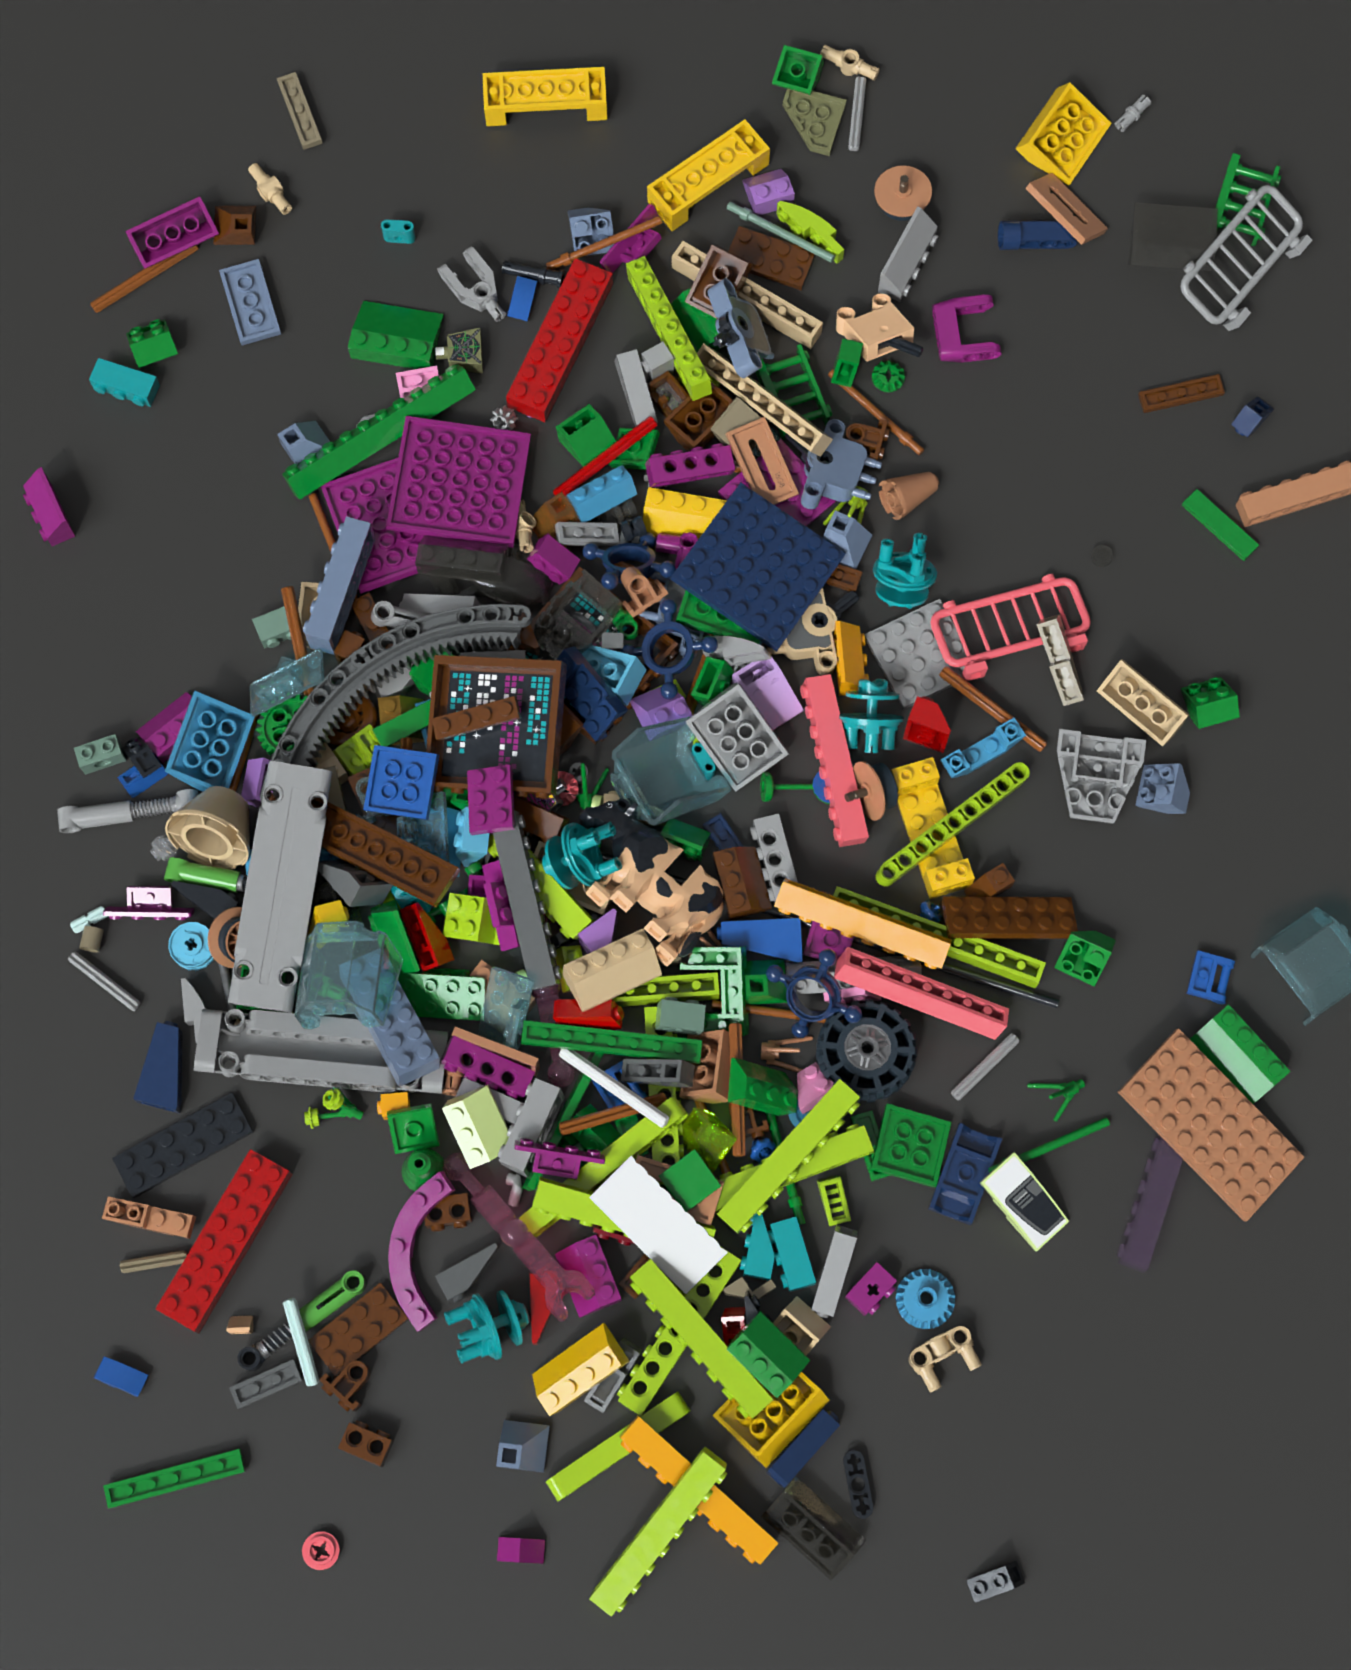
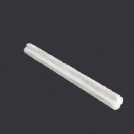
M560 1050L559 1056L659 1127L663 1128L667 1125L669 1116L574 1050Z

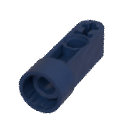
M1000 221L998 226V247L1000 250L1069 249L1077 245V240L1058 221Z

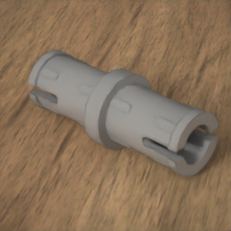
M1141 95L1132 106L1126 108V112L1115 122L1116 128L1124 132L1151 105V100L1145 95Z

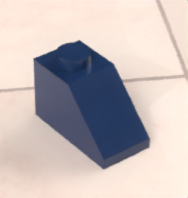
M1257 397L1244 406L1231 425L1235 427V431L1238 434L1249 437L1274 409Z

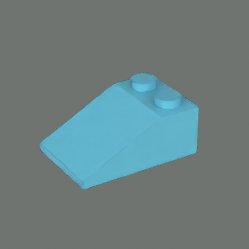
M584 643L580 653L620 701L628 706L646 672V668L636 656Z
M465 807L457 814L456 825L459 827L458 834L454 837L453 845L456 847L455 854L463 866L468 867L487 854L489 833L471 835L469 833V809Z

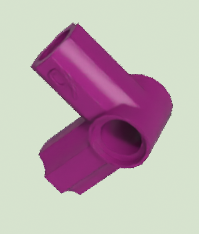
M659 533L656 552L676 554L675 567L677 569L698 541V538L693 533H685L681 536Z

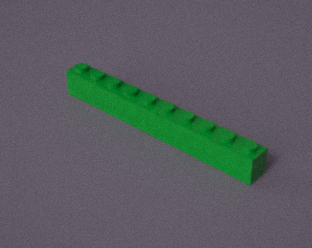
M452 365L442 375L429 379L426 385L414 388L405 398L395 400L389 408L381 409L371 419L361 421L355 429L343 432L339 439L324 444L318 452L310 453L300 463L290 465L282 475L293 494L300 500L400 438L403 434L406 416L430 419L476 389L466 370L460 365Z

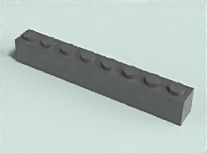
M514 810L515 830L494 832L493 836L530 990H539L559 985L562 973L560 967L555 964L554 957H557L554 944L550 943L549 936L552 935L551 927L548 922H545L544 918L546 907L544 901H540L538 893L541 892L539 880L535 879L533 872L536 870V865L533 857L530 858L528 849H531L528 836L524 835L523 828L526 827L525 820L522 814L520 815L518 811Z

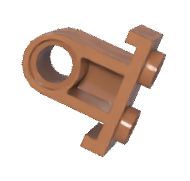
M628 567L621 574V582L632 598V601L629 603L624 601L622 604L632 617L642 614L646 608L661 601L668 594L658 579L654 580L655 585L651 586L647 578L636 567Z

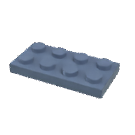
M259 259L219 270L241 346L281 335Z

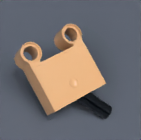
M876 294L872 299V312L856 318L855 311L852 308L842 307L837 311L836 331L844 335L847 340L863 343L861 356L866 361L896 350H901L916 357L922 355L923 347L913 343L914 327L891 303V298L888 295Z

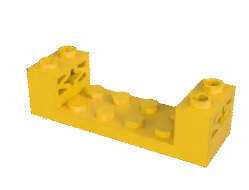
M604 67L483 73L486 126L507 125L506 113L567 109H586L587 121L607 120Z
M743 120L647 186V202L654 206L664 223L671 231H674L688 221V208L745 169L754 176L769 165L770 148L750 124Z
M933 757L891 770L898 791L897 804L910 842L948 815L938 787L940 776ZM932 833L935 839L941 840L939 834ZM953 837L918 864L929 899L966 889L973 884L975 879L968 858L963 859L956 837ZM916 845L919 852H925L922 846Z

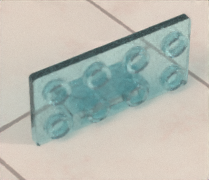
M319 648L251 683L250 714L255 717L323 682V651Z
M440 791L432 796L429 820L403 816L397 818V837L450 863L446 792Z
M494 966L489 977L477 1035L519 1051L524 1020L526 1021L534 980Z

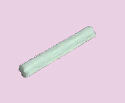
M288 1298L283 1302L304 1379L307 1386H314L319 1382V1377L298 1304L295 1298Z

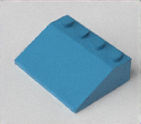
M194 691L164 772L202 792L212 786H221L229 789L255 715Z

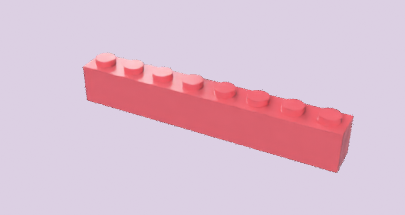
M831 674L808 677L800 687L802 698H805L807 705L805 706L807 719L810 718L811 722L810 736L815 740L816 744L814 747L815 757L820 761L819 775L821 779H824L826 785L824 787V796L826 800L830 801L828 813L830 820H833L835 826L833 829L834 839L838 841L839 847L862 844L866 842L869 835L860 798L850 802L845 800L846 793L858 790L842 720L839 719L840 711Z
M847 947L836 962L835 979L995 1040L1007 1027L1009 1008L853 948Z

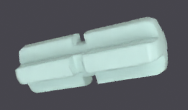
M100 906L87 913V916L83 915L70 923L71 928L75 933L83 931L84 926H91V923L95 924L107 918L108 916H103L105 908Z

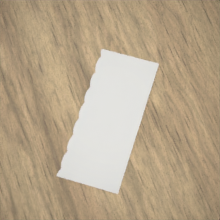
M632 1156L589 1197L685 1294L728 1253L720 1247L714 1238L708 1235L701 1225L696 1223L689 1213L684 1211L677 1201L672 1199L665 1189L659 1186V1183L653 1177L647 1174V1171L640 1164L635 1162Z

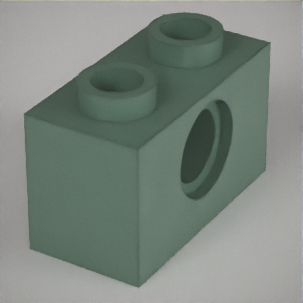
M116 734L74 748L79 767L85 775L127 761L121 741Z

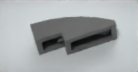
M625 1338L620 1341L619 1346L630 1362L593 1387L584 1400L602 1413L607 1409L643 1351Z

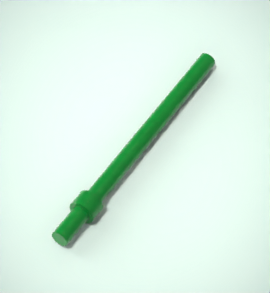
M765 1112L776 1149L782 1143L776 1117ZM794 1183L787 1185L789 1207L793 1210L794 1217H797L798 1224L803 1225L805 1224V1219L801 1208L803 1206L801 1197L798 1196Z
M1105 1117L1017 1156L1024 1163L1109 1126V1120ZM1000 1163L989 1167V1173L992 1172Z

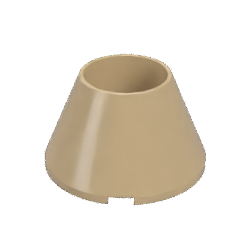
M221 786L207 788L173 813L166 822L165 831L169 841L176 849L180 847L187 852V858L196 863L233 870L240 864L244 865L249 858V806L241 795L231 789Z

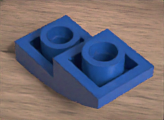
M517 276L508 317L528 321L537 281Z
M103 1357L93 1378L138 1397L148 1375L125 1364Z

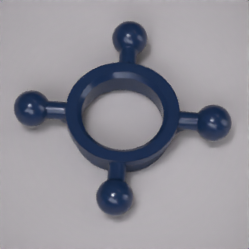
M647 532L646 536L640 537L639 544H618L607 550L599 549L594 543H588L583 547V555L586 559L594 560L597 557L602 559L606 573L601 578V584L609 590L614 589L618 583H622L621 574L626 569L613 565L615 563L629 560L645 563L636 568L647 579L656 571L664 578H671L676 571V567L670 561H665L661 564L656 563L655 552L651 549L656 544V537L651 532Z
M666 598L660 603V611L664 614V622L657 624L649 630L643 640L642 647L635 648L633 645L625 644L619 651L633 656H643L644 662L651 670L665 675V683L660 690L661 695L665 699L676 697L678 689L673 683V677L675 674L685 671L691 665L695 651L703 650L706 653H713L718 649V641L715 637L707 636L702 641L694 642L687 628L677 622H673V614L677 609V605L670 598ZM669 632L682 634L686 641V652L683 659L671 667L659 666L653 656L656 641L662 635Z
M832 949L821 951L819 954L820 967L809 966L801 968L792 977L784 974L783 969L778 965H772L766 971V977L769 981L784 983L787 989L786 999L788 1006L800 1018L799 1021L792 1025L791 1029L792 1034L796 1038L801 1039L808 1035V1021H821L832 1016L835 1012L844 1014L845 1019L850 1023H857L862 1018V1010L858 1006L852 1005L848 1007L841 1003L842 993L837 980L828 972L829 967L834 965L837 960V955ZM812 979L820 983L829 995L828 1008L817 1012L809 1010L802 1005L796 993L798 981Z

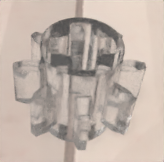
M164 835L157 837L151 843L153 849L150 852L157 861L162 859L164 862H167L170 857H175L177 854L175 847L168 837L166 838Z

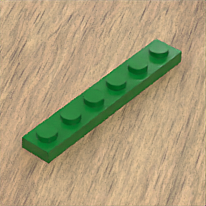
M241 1449L110 1483L103 1485L108 1509L241 1474L246 1471Z

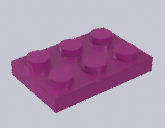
M511 765L468 770L469 833L471 835L515 830L513 773Z

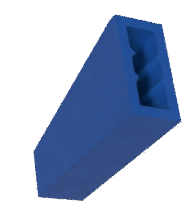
M801 919L726 921L721 922V927H717V938L722 940L723 945L746 946L747 951L798 963L803 962Z

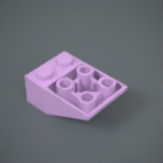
M772 657L768 660L751 662L732 675V684L739 681L773 730L804 711L784 674Z

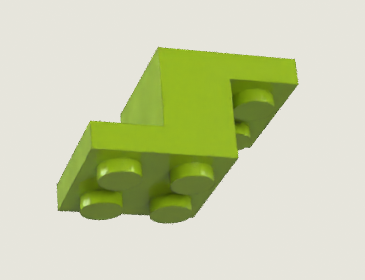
M449 893L443 935L449 938L499 945L496 928H493L487 898Z

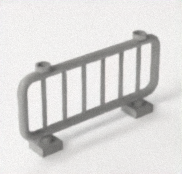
M1271 185L1262 186L1257 191L1252 189L1245 196L1248 202L1196 263L1191 261L1183 268L1186 274L1181 280L1180 287L1185 298L1211 324H1221L1228 318L1223 325L1228 331L1239 328L1251 314L1246 307L1238 310L1236 308L1282 253L1286 250L1285 254L1289 259L1301 255L1312 242L1308 235L1298 237L1303 227L1302 217L1278 189ZM1266 193L1270 194L1294 220V228L1289 233L1259 201ZM1256 204L1285 234L1286 237L1278 247L1270 241L1247 215ZM1244 218L1274 250L1265 262L1235 230ZM1231 233L1261 264V267L1253 276L1223 245ZM1219 247L1249 279L1241 290L1210 259ZM1206 262L1237 293L1228 305L1198 274ZM1194 276L1225 308L1219 316H1214L1189 289V283Z

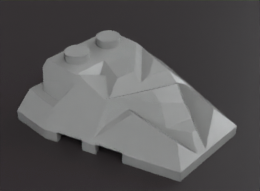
M1059 729L1056 752L1070 818L1114 824L1130 787H1132L1134 779L1144 762L1146 740L1126 737L1123 739L1084 735L1080 731Z

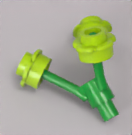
M333 1088L324 1094L323 1105L329 1110L339 1109L338 1112L319 1114L318 1108L312 1109L309 1107V1110L304 1112L305 1124L310 1125L311 1129H313L314 1126H320V1119L347 1116L360 1120L364 1112L356 1109L357 1106L351 1104L339 1088Z

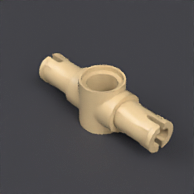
M824 45L820 53L824 59L836 63L835 65L840 67L841 72L846 76L861 74L875 81L880 71V68L865 63L863 59L859 58L858 52L852 49L841 50L840 52Z
M258 163L252 164L248 171L257 181V190L265 202L270 201L274 203L283 215L288 214L292 207L283 196L284 190L275 176L270 177V175L265 174Z
M522 500L520 502L515 538L519 539L520 550H524V553H529L533 550L531 536L536 520L530 513L526 512L525 501Z

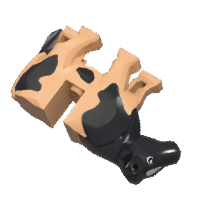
M621 798L617 801H608L597 807H586L579 815V824L586 829L592 827L595 829L611 822L616 828V835L605 839L613 841L614 858L618 857L622 863L621 870L609 874L603 882L595 881L586 892V895L599 906L612 899L625 912L638 901L643 908L656 914L657 918H653L644 929L658 942H661L654 950L657 958L665 966L673 962L677 956L685 957L690 954L700 935L713 927L722 915L723 890L718 880L708 875L701 865L681 886L674 878L665 873L664 871L681 854L683 849L671 844L655 829L639 822L634 817V813L639 806L636 802L630 806L627 800ZM669 935L667 940L662 941L665 936Z

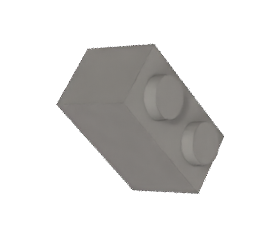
M664 342L641 353V366L646 383L653 381L667 371L674 376V357Z

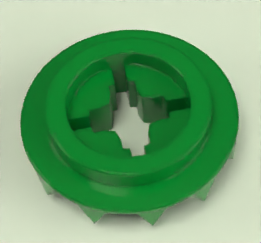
M890 360L887 362L881 361L874 367L872 372L873 384L883 392L898 390L905 380L904 368H901L898 362L894 363ZM888 370H890L891 375H893L891 376L889 383L887 382L886 376H884L886 375Z

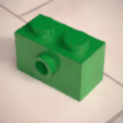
M707 656L692 690V697L700 705L705 706L718 694L730 687L734 670L726 661Z

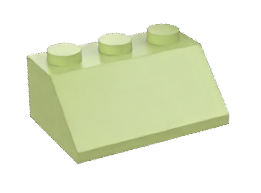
M485 1085L448 1100L442 1110L469 1168H474L498 1157L501 1146L503 1144L506 1145L509 1139L507 1136L509 1129L489 1086Z

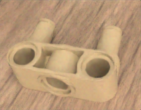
M964 1326L955 1327L926 1341L923 1345L914 1349L908 1358L909 1364L915 1373L917 1372L918 1375H921L930 1393L942 1387L933 1370V1363H937L957 1351L958 1354L961 1353L970 1371L982 1365L972 1347L974 1346V1341L971 1338L970 1331ZM956 1331H961L965 1334L964 1343H957L954 1340V1333ZM919 1352L925 1356V1363L923 1365H918L914 1362L915 1353Z

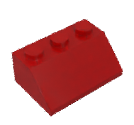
M917 696L907 721L903 739L944 753L951 732L938 703H935L933 699L922 696V698Z

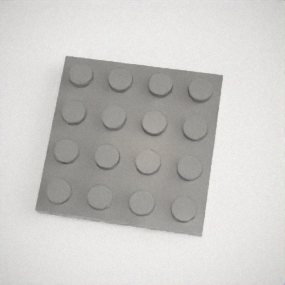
M940 599L864 634L865 641L893 692L900 694L898 701L903 710L914 705L917 696L921 698L922 696L931 697L952 687V685L939 676L945 666H948L962 677L961 674L965 666L952 667L944 661L931 628L930 621L933 614L944 609ZM950 616L941 618L939 625L951 656L955 659L967 657Z

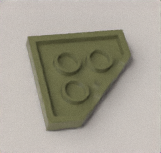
M787 89L783 100V107L808 149L812 152L830 156L847 100L815 91L808 95Z

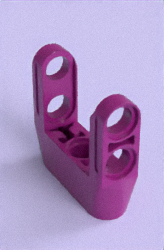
M991 295L952 298L932 305L940 361L963 363L995 359L1002 355L999 344L986 342L961 345L956 315L985 312L994 306Z

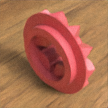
M558 771V779L562 778L567 785L566 790L569 791L560 793V797L564 802L562 806H566L576 799L579 787L577 780L572 774Z
M327 1532L311 1534L305 1540L302 1548L304 1561L315 1570L330 1568L338 1560L340 1552L338 1541L332 1534ZM327 1542L325 1550L330 1556L321 1555L316 1560L318 1552L312 1546L321 1547Z

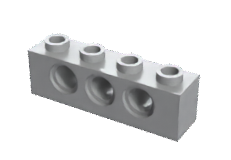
M779 814L753 820V827H750L752 839H757L759 847L756 848L759 861L762 860L764 868H761L764 881L768 880L770 888L767 889L770 902L774 901V904L781 886L775 883L774 880L776 878H787L798 883ZM770 836L775 839V842L769 845L763 839ZM771 857H778L781 863L773 865L769 862V859Z

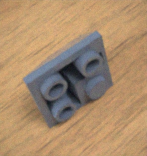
M596 208L568 210L574 251L613 235L610 210ZM614 244L589 255L607 253Z
M316 421L295 423L277 434L282 447L294 464L300 463L306 455L318 452L324 444L330 442Z
M835 510L823 538L846 553L840 565L857 569L872 538V534L854 518H849L847 515Z
M1180 763L1144 765L1136 806L1166 814L1186 813L1190 791L1182 765Z
M504 1420L496 1466L544 1473L550 1426Z

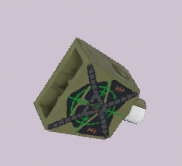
M480 328L447 335L448 346L435 348L436 359H448L449 367L460 365L466 372L483 373Z

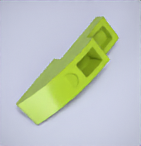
M784 201L777 203V217L781 222H786L790 226L793 234L804 240L810 236L811 241L816 246L819 245L822 249L835 255L834 261L837 264L843 260L844 249L836 241L837 230L820 216L801 206Z

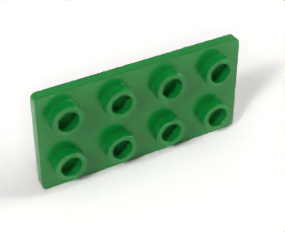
M432 968L422 973H399V983L417 1017L484 1021L486 1019L485 977L470 976V970Z

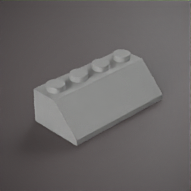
M918 206L880 275L878 293L886 294L898 302H901L903 296H908L912 287L910 285L912 279L916 280L919 276L921 263H926L930 254L928 250L930 246H935L939 237L936 235L938 226Z
M537 1078L528 1085L525 1093L527 1095L525 1103L519 1105L516 1116H518L515 1124H511L507 1133L509 1139L506 1145L503 1144L498 1153L501 1165L526 1178L533 1167L535 1153L515 1150L514 1142L515 1140L520 1141L521 1138H528L533 1140L534 1143L543 1144L565 1098L559 1087Z

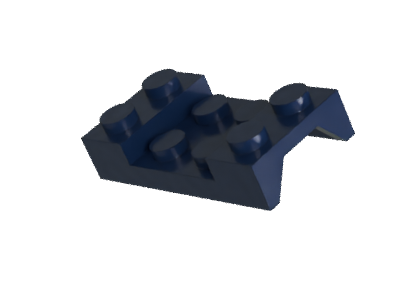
M575 646L566 648L556 659V661H563L567 664L565 697L585 720L583 727L595 742L605 739L608 736L606 733L607 729L616 719L625 714L628 709Z
M959 1123L928 1209L971 1225L985 1189L979 1182L989 1174L988 1168L994 1164L1002 1139L984 1135Z

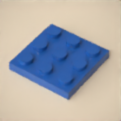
M374 745L363 810L429 820L439 755Z

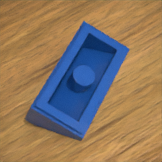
M161 764L162 767L143 778L136 767L133 766L117 778L129 795L134 798L167 776L168 773L164 772L165 768Z

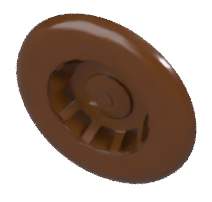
M361 697L363 703L359 704L356 702L355 706L357 709H349L351 716L344 715L345 722H338L340 729L333 728L335 736L328 735L331 744L340 746L369 724L373 729L375 728L377 712L369 698Z

